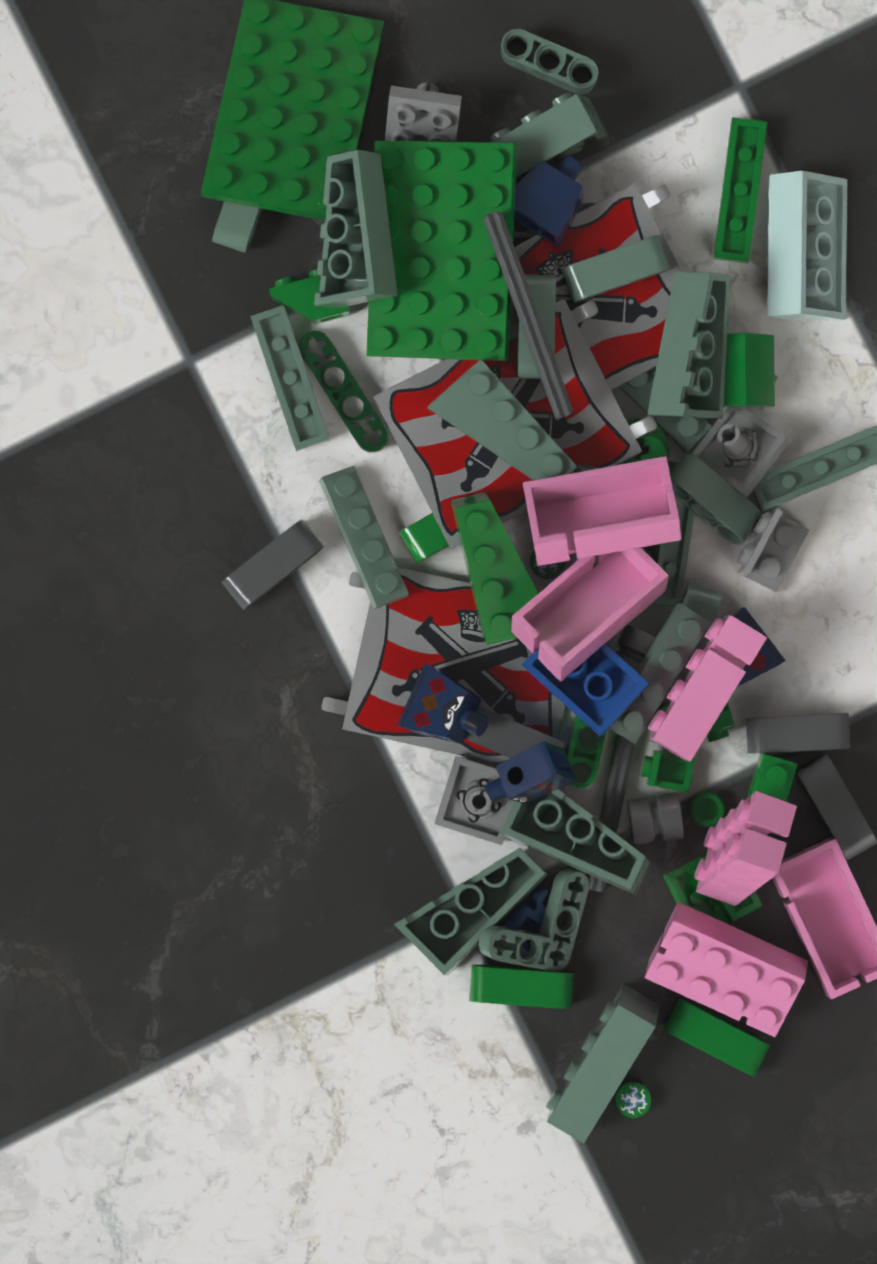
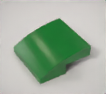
M707 854L662 875L676 904L680 902L724 923L735 921L762 906L756 891L736 906L697 893L696 888L699 880L694 879L695 871L700 860H705Z

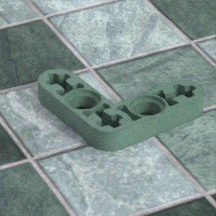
M572 868L560 870L553 881L540 934L497 925L489 926L481 933L479 938V949L482 954L497 961L553 972L564 969L571 958L588 895V877L584 873ZM570 882H575L573 888H568ZM564 899L570 901V905L563 903ZM566 911L568 916L567 922L558 929L556 924L558 915ZM554 935L561 936L560 940L554 938ZM501 939L508 942L507 948L501 946L493 947L495 940ZM529 940L531 944L530 951L525 957L521 958L519 953L521 944ZM551 951H556L555 957L549 958Z

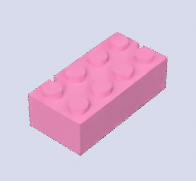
M666 456L523 482L538 566L569 561V554L576 553L577 559L681 540L679 515Z
M641 547L580 558L512 616L511 632L533 654L539 649L538 659L561 682L666 592L669 575Z
M732 615L724 616L723 619L718 617V619L713 621L704 636L709 639L704 650L700 648L695 650L686 665V668L691 671L684 681L680 679L675 682L666 697L671 700L665 712L658 710L648 726V729L653 731L649 739L685 761L690 762L745 675L746 671L743 670L745 664L751 665L767 637Z
M755 791L746 800L742 799L737 808L731 809L725 818L721 817L717 825L711 826L706 834L704 846L708 848L705 860H700L695 871L694 879L699 880L696 892L736 906L779 873L787 843L767 835L771 832L787 838L797 806Z
M833 837L827 838L782 859L779 873L772 880L779 895L783 898L789 897V900L783 902L826 996L832 1000L860 987L858 979L854 977L858 974L866 983L877 979V926L837 840Z
M678 902L665 926L664 933L661 934L649 958L644 978L738 1021L742 1016L747 1017V1025L776 1037L805 982L808 960Z

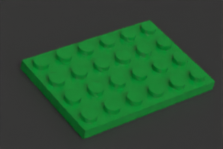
M244 0L202 184L201 197L325 221L327 206L323 204L327 157L358 150L382 40L384 21L275 0Z
M375 141L374 153L381 155L398 296L368 303L366 356L508 361L511 295L485 226L484 216L495 211L502 212L513 242L517 144Z

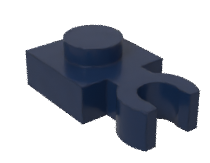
M539 885L536 886L530 894L528 906L519 903L503 927L540 934L550 895H548L544 902L543 900L549 891ZM524 941L520 948L529 953L530 941Z

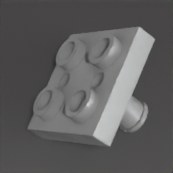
M421 83L417 89L391 86L385 141L456 142L462 96L439 93L438 87L432 83L430 84L429 91H426L427 83Z
M727 407L723 412V419L717 420L691 455L705 462L747 498L791 441L787 436L746 408ZM757 455L759 457L758 461L755 463H751L750 459L754 461ZM730 460L734 461L731 468L726 467V465H731Z
M455 756L434 824L503 845L505 836L501 833V830L515 801L506 798L500 801L501 808L498 811L492 810L493 802L489 798L486 788L479 786V781L486 778L491 782L500 778L497 769ZM482 781V784L485 786L487 782ZM459 790L466 791L467 794L464 800V794L462 792L459 794L460 800L457 798V792ZM495 803L494 808L497 809L499 805ZM470 813L478 815V821L470 822L468 817H470L472 820H476V817Z

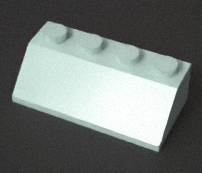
M808 171L769 175L768 317L787 320H846L847 179Z

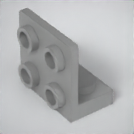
M779 507L772 509L770 512L766 510L765 513L761 514L753 529V532L758 534L754 543L749 542L745 544L736 563L741 565L738 571L739 574L774 593L777 592L809 532V529L783 516L784 510Z

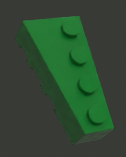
M486 492L450 500L482 636L487 645L515 639L517 637L511 632L512 616L539 593Z

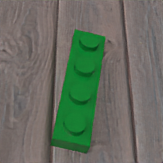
M735 117L731 119L713 254L714 260L749 263L767 122Z

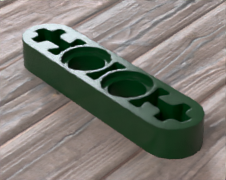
M320 331L307 332L301 338L299 345L305 362L358 446L367 453L380 452L388 442V433L385 426L327 335ZM312 338L316 342L321 340L325 342L321 349L327 359L331 354L336 358V360L326 362L319 370H316L314 366L321 363L314 352L310 354L306 352L310 347L308 341ZM337 367L344 372L345 379L340 386L331 387L325 383L324 375L329 368ZM356 397L363 402V411L359 416L350 417L344 413L343 404L348 398ZM368 414H371L373 420L367 421V424L372 431H381L382 434L378 437L379 444L377 446H374L371 442L364 444L362 440L366 437L365 431L361 425L357 430H354L352 424L363 421Z

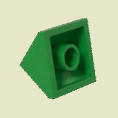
M746 332L727 334L724 407H775L774 335Z

